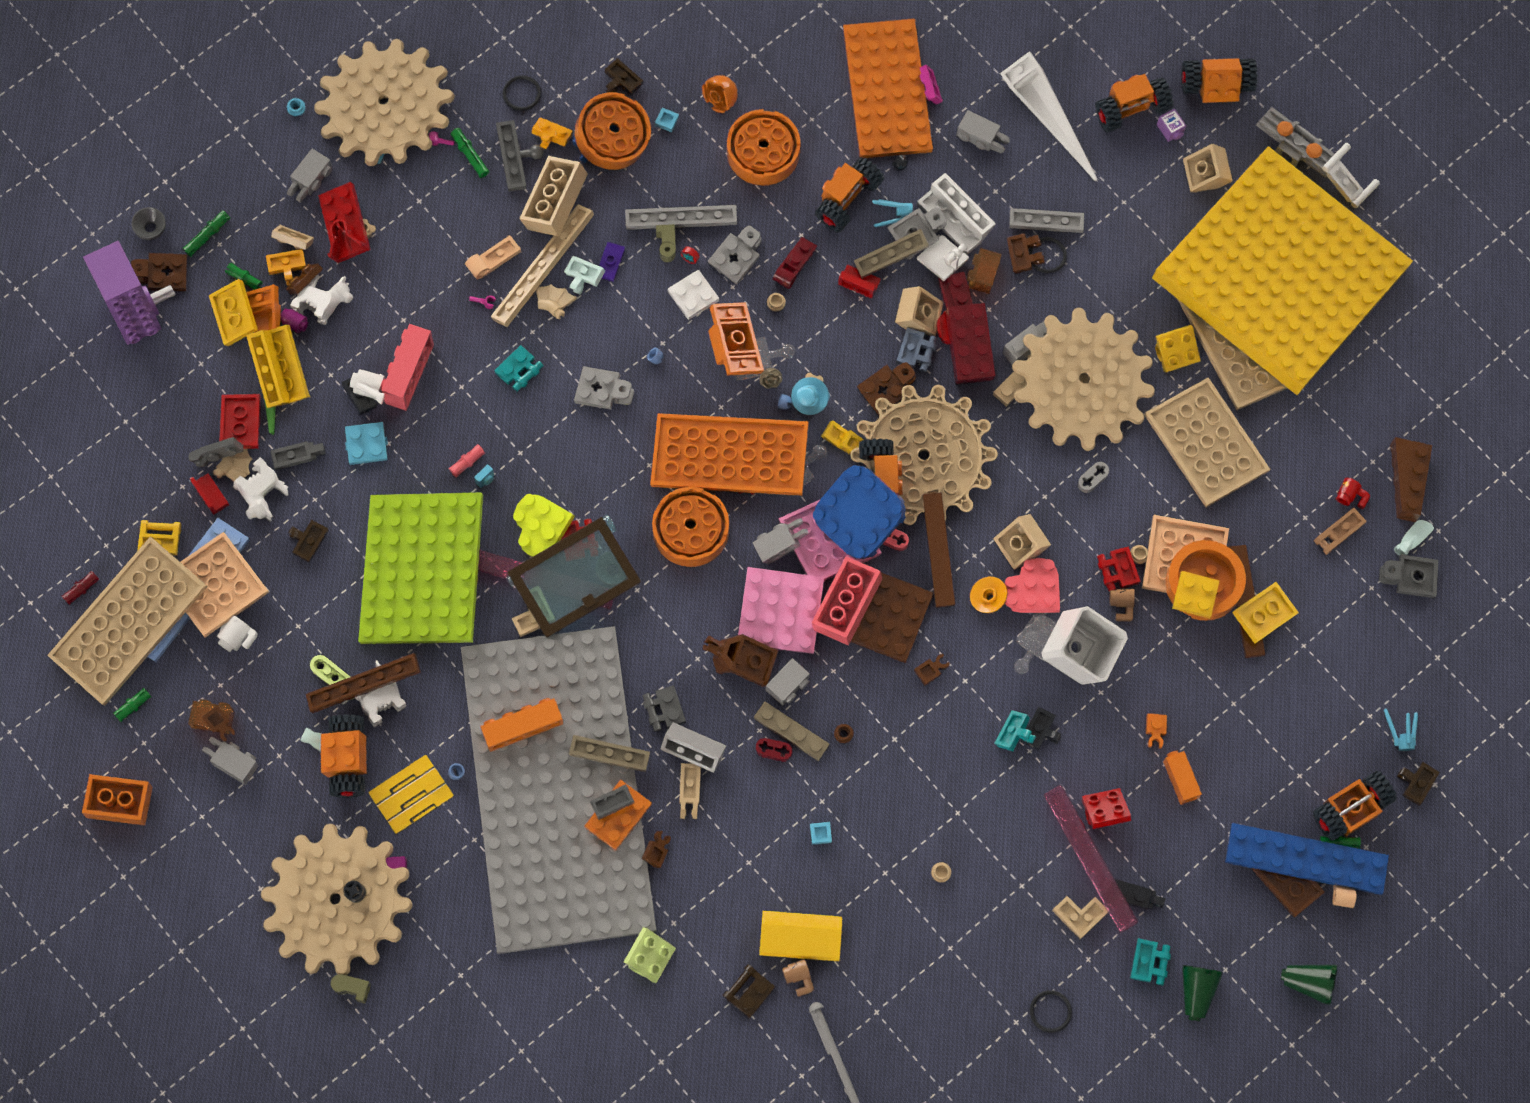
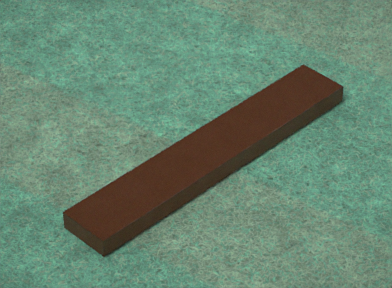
M942 492L923 494L936 608L955 606Z
M1246 545L1229 546L1240 558L1246 573L1245 589L1236 604V608H1239L1255 596ZM1239 623L1245 658L1265 656L1263 638L1254 644Z
M412 653L305 695L310 712L315 713L421 673L416 654Z

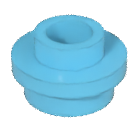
M298 98L291 99L287 104L288 113L292 116L302 115L305 112V103ZM296 106L300 107V108L297 109V110H294V109H293V108L296 107Z

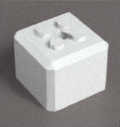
M1088 606L1062 612L1042 651L1043 660L1081 685L1102 682L1108 679L1128 638L1126 631ZM1073 642L1078 645L1076 653L1071 649Z

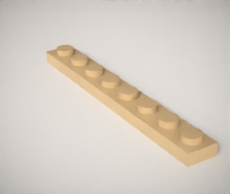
M579 204L567 218L560 236H553L492 314L493 321L506 327L509 326L594 216L592 210Z

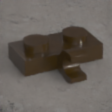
M618 58L605 68V74L612 79L606 85L608 88L606 90L607 93H616L618 88L621 87L631 96L643 85V80Z
M313 520L310 521L304 532L292 526L288 532L289 536L299 540L292 553L310 563L329 529Z
M1424 762L1419 765L1415 774L1403 767V769H1400L1397 777L1408 781L1409 784L1402 796L1420 806L1440 772Z

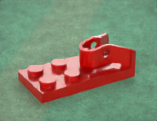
M349 182L318 195L331 244L330 252L328 253L329 258L340 263L371 250L354 184Z

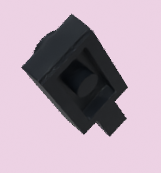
M1117 879L1112 880L1108 896L1110 900L1145 910L1147 908L1152 909L1153 906L1163 908L1166 899L1157 896L1156 891Z

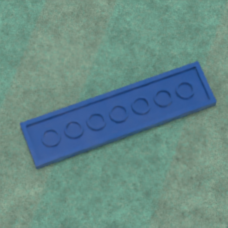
M1232 823L1225 863L1382 895L1389 855Z

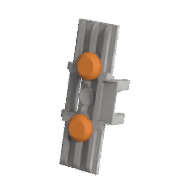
M1271 107L1256 126L1280 143L1275 152L1280 155L1284 151L1292 157L1291 164L1294 167L1298 165L1300 160H1303L1326 178L1327 172L1322 167L1333 157L1334 153L1321 144L1323 141L1321 138L1317 139L1301 127L1298 121H1290Z

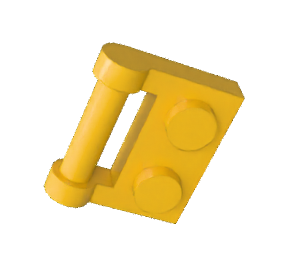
M142 520L138 550L149 537H152L171 555L177 556L181 522L169 524L151 523L148 520ZM148 530L173 531L172 535L147 534Z

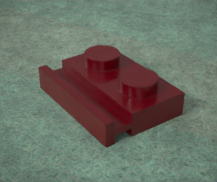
M964 272L952 274L945 281L938 277V284L946 310L952 306L973 304Z

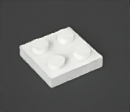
M699 270L668 288V293L688 320L719 301V297Z

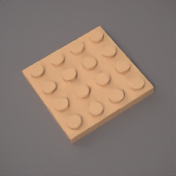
M1153 515L1142 589L1167 593L1165 585L1166 573L1176 553L1184 546L1200 540L1216 541L1227 546L1229 528Z
M224 532L181 561L186 568L208 586L186 611L204 638L227 623L232 616H237L269 593Z

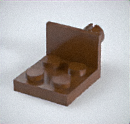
M744 634L728 637L720 641L712 636H708L705 639L704 643L708 644V646L703 645V650L714 654L713 662L716 673L732 672L755 684L766 687L778 650Z

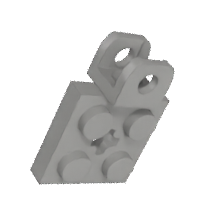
M920 208L889 226L888 230L896 241L909 235L910 230L917 231L921 229L930 246L939 240L935 233L942 230L947 225V221L940 208L931 209L924 215ZM915 253V254H913V255L907 257V259L911 258L912 256L916 255L917 253Z
M747 226L737 237L730 233L708 260V264L737 285L760 257V254L755 251L762 240L760 232L752 226ZM731 255H733V256H734V255H737L738 261H737V262L733 261V262L731 263V262H730V260H731V259H730V256H731Z
M583 366L574 402L576 404L611 410L613 401L616 404H631L634 390L631 388L630 382L620 380L619 372ZM599 384L602 388L595 392L593 387Z

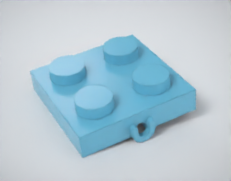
M383 422L345 427L347 441L345 445L346 450H348L350 465L388 460L386 450L388 441L387 437H385Z

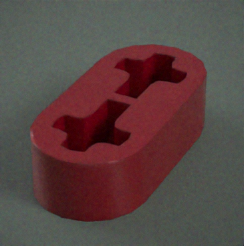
M762 738L756 743V752L761 757L785 762L792 756V748L788 743L768 738ZM766 743L767 747L773 750L766 749L765 752H762V748L759 746H763ZM782 748H786V752H788L789 754H785V756L782 757L781 753L775 750L781 751Z

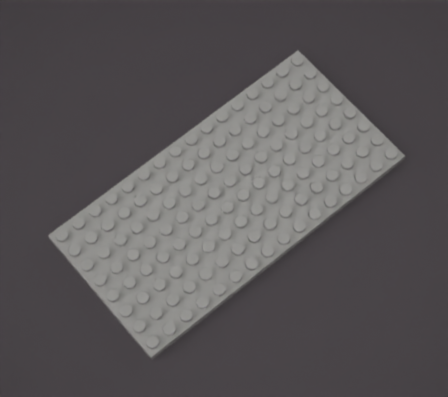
M615 626L554 634L548 638L539 636L461 647L497 954L640 934L643 927L656 932L647 862L641 859L645 852L641 819L616 851L584 827L595 813L590 801L612 791L620 780L637 791L635 770L569 756L573 735L631 747ZM545 698H555L563 719V725L492 752L489 751L480 727L484 725L485 721L500 719L502 715L508 712H519L522 707L527 705L535 706Z

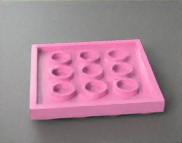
M820 500L779 518V523L789 524L796 519L802 518L803 524L793 531L797 533L802 529L808 530V534L798 540L801 546L794 549L806 575L824 577L825 581L836 576L846 556L864 563L881 555L879 548L876 551V555L866 559L853 558L843 551L818 527L813 518V512Z
M748 567L738 635L744 634L774 649L814 654L817 632L813 629L812 621L821 604L824 577Z

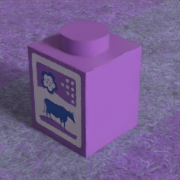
M1175 109L1160 116L1157 122L1158 128L1168 142L1173 139L1178 140L1184 135L1186 125Z

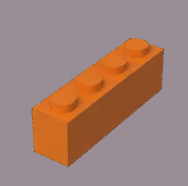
M545 698L535 706L527 705L522 707L519 712H508L502 715L500 719L485 721L484 725L480 727L489 751L492 752L563 725V719L555 698Z

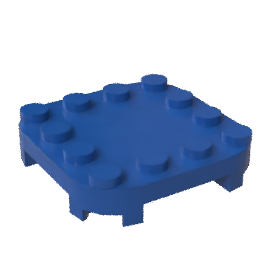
M853 465L844 471L820 499L813 512V518L818 527L848 555L853 558L866 559L876 555V551L900 523L904 522L906 509L903 498L898 496L873 473L874 471L857 465Z

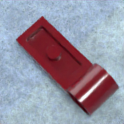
M801 237L776 270L772 280L790 289L799 272L817 250V245Z

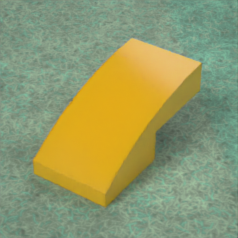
M833 420L829 422L821 436L848 454H851L853 449L859 448V442L864 440L853 431H847Z

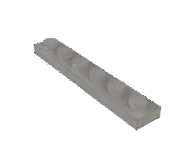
M736 205L625 210L626 230L656 228V225L674 224L675 228L737 225Z

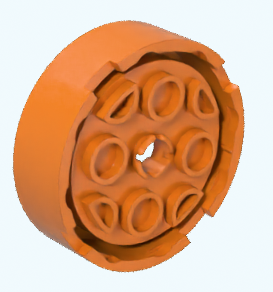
M615 92L603 93L589 100L582 109L575 125V140L583 156L594 165L609 170L623 169L635 163L647 147L651 136V124L645 109L636 100L633 101L626 97L625 94ZM616 125L619 131L617 133L609 130V126Z
M759 109L745 113L733 123L727 138V159L737 176L748 183L764 186L783 181L795 170L800 156V135L796 126L788 117L777 111L770 112ZM766 141L769 145L767 148L759 147V142Z
M684 487L674 490L660 501L654 511L652 519L654 542L660 553L677 565L696 567L707 564L719 556L727 543L729 536L727 510L717 496L704 491L702 488ZM687 521H694L696 526L693 529L687 528L685 526Z
M1211 540L1195 541L1180 549L1170 563L1165 578L1166 591L1172 604L1181 571L1219 580L1210 619L1183 612L1193 619L1204 621L1215 620L1228 614L1238 603L1246 585L1245 569L1237 554L1226 545Z

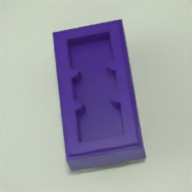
M607 242L599 264L605 270L602 279L614 282L625 252L624 246Z

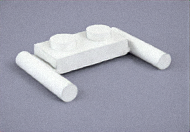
M1345 143L1322 169L1327 172L1326 176L1346 201L1351 202L1352 207L1357 208L1378 187L1380 182L1374 179L1363 190L1343 163L1340 162V159L1351 149L1350 144Z

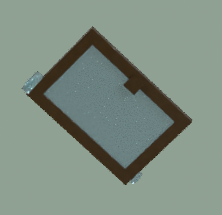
M607 514L507 572L509 575L506 577L507 582L511 588L516 587L546 638L641 583L640 578L612 534L617 530Z

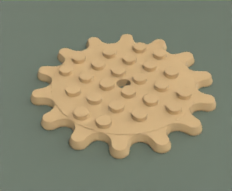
M394 39L387 50L378 51L376 46L368 41L363 44V54L360 58L351 59L347 55H340L338 57L337 64L341 68V73L338 76H324L321 78V87L328 90L330 95L327 99L318 101L315 104L314 110L319 115L325 114L330 117V122L322 128L321 135L325 139L335 136L342 138L343 143L339 148V153L342 157H349L353 152L361 150L365 153V163L368 166H374L378 163L380 156L387 153L392 155L396 163L402 164L407 159L406 150L408 147L416 145L422 150H428L432 147V141L428 137V132L431 128L444 129L449 125V119L440 114L439 109L443 104L451 103L455 96L452 91L439 88V82L447 76L448 72L443 66L434 68L426 66V61L429 58V51L427 49L419 48L413 54H405L403 42L399 39ZM388 98L389 101L386 104L382 105L379 103L380 99Z
M1082 308L1073 310L1072 320L1068 324H1062L1054 315L1047 316L1044 320L1047 334L1044 337L1039 338L1033 334H1027L1023 338L1024 345L1030 350V358L1024 361L1017 360L1012 365L1013 371L1024 376L1026 379L1025 387L1015 392V400L1019 403L1029 402L1035 409L1033 415L1029 418V425L1034 429L1044 424L1051 425L1054 429L1052 439L1054 444L1058 446L1065 444L1067 438L1072 435L1080 438L1081 446L1086 451L1094 449L1096 437L1100 434L1106 435L1113 443H1120L1123 439L1120 429L1122 422L1130 421L1138 425L1144 421V414L1136 405L1138 399L1150 398L1155 393L1154 387L1144 383L1141 379V373L1152 366V358L1147 355L1137 356L1133 353V345L1138 340L1137 332L1129 330L1122 335L1115 333L1113 330L1115 319L1110 313L1103 314L1097 323L1089 322L1086 312ZM1081 374L1088 375L1089 382L1082 383L1079 376Z
M906 385L902 389V400L898 404H892L886 398L877 399L875 407L880 414L878 420L875 422L861 420L857 424V430L866 439L881 438L893 441L894 455H898V461H902V476L898 477V480H902L903 495L899 496L905 501L906 518L904 523L906 525H913L917 520V516L924 512L923 494L942 492L945 522L946 510L949 506H957L963 512L971 511L973 502L969 498V491L975 487L988 489L991 486L990 477L982 472L981 467L987 461H994L998 453L995 448L986 447L981 442L983 434L987 433L991 428L990 422L986 419L979 421L969 419L968 411L972 407L970 398L962 397L958 402L950 404L945 400V389L941 385L932 387L930 395L925 398L919 397L913 386ZM859 448L853 449L850 454L851 459L854 462L864 463L875 474V461L860 459ZM921 451H927L929 458L922 460L918 455Z
M327 824L323 828V836L318 843H311L306 836L298 835L294 839V846L297 851L295 858L285 860L284 858L277 857L272 861L273 870L280 876L279 883L273 887H265L261 891L262 899L272 902L276 907L274 915L264 921V929L267 932L282 931L285 935V941L279 948V954L283 958H290L296 952L304 953L306 956L305 970L310 974L318 972L321 964L325 961H330L334 964L337 974L346 976L350 972V963L355 957H362L367 964L375 965L380 959L376 948L378 942L383 939L397 942L402 937V932L394 925L393 919L396 914L405 913L412 909V901L409 898L399 896L397 892L398 885L409 878V871L405 867L389 868L386 864V858L392 854L393 845L385 841L377 847H369L366 843L368 832L363 826L356 827L352 835L344 839L338 835L335 825ZM352 880L361 883L366 888L364 900L353 903L347 899L343 893L346 883ZM333 894L340 895L341 900L338 904L331 903Z

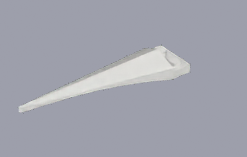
M1028 52L1001 72V76L1009 88L1035 114L1086 172L1097 181V177L1043 69L1032 53Z

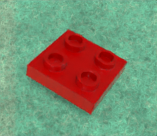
M1120 788L1082 796L1086 819L1093 829L1131 821V814Z

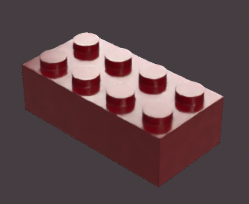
M985 303L948 307L945 314L955 385L992 381L995 377Z

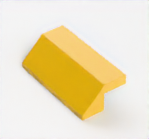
M283 325L272 330H261L247 335L267 408L309 398L310 395L290 325Z
M763 911L759 955L839 961L842 917Z

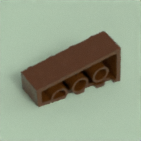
M1395 437L1390 444V450L1392 451L1391 461L1394 472L1393 483L1395 485L1396 515L1398 519L1416 522L1421 516L1432 445Z

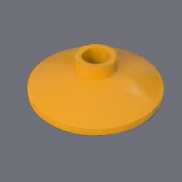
M984 577L978 580L970 592L971 604L982 613H993L999 610L1007 599L1006 585L996 577ZM993 595V598L988 600V597Z

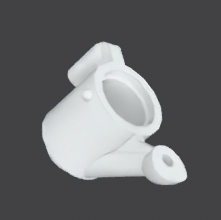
M359 369L358 373H353L350 381L353 393L374 398L382 405L385 393H381L380 386L385 376Z
M232 616L227 623L221 626L220 632L217 635L220 639L218 644L228 652H231L232 649L237 651L241 645L249 649L258 634L242 620Z

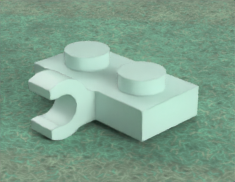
M572 256L564 272L566 275L575 278L570 288L573 289L574 293L580 295L584 288V282L597 287L605 270L600 266Z

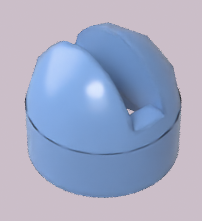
M656 347L651 349L647 355V359L654 364L661 363V359L664 358L662 351Z
M781 394L777 408L782 410L789 409L791 405L787 403H792L790 396Z
M459 763L452 764L448 770L449 777L453 780L461 779L465 772L464 767Z

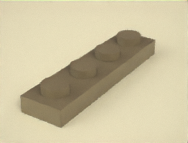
M919 229L854 260V263L861 278H864L928 248L929 244L922 230Z
M767 702L762 704L754 716L756 721L817 761L821 759L830 745Z
M573 735L569 756L646 772L650 752Z

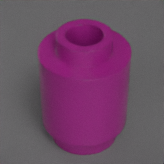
M285 308L280 315L282 325H290V329L298 334L301 331L304 332L308 327L307 317L293 309Z

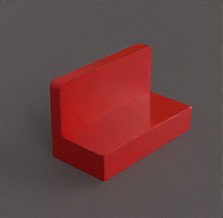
M847 265L839 276L838 285L872 299L881 279L873 275L861 278L857 268Z
M208 473L196 481L193 477L190 478L192 485L213 515L229 506L228 501Z

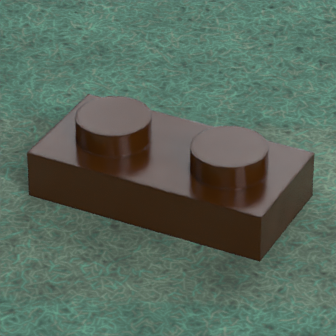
M318 263L307 264L302 268V273L299 276L290 280V285L286 288L287 292L290 295L299 294L323 268Z

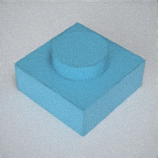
M662 108L655 121V126L672 133L679 119V114Z
M488 464L474 477L475 483L480 488L484 485H489L494 479V471Z
M830 822L810 824L812 845L832 843Z

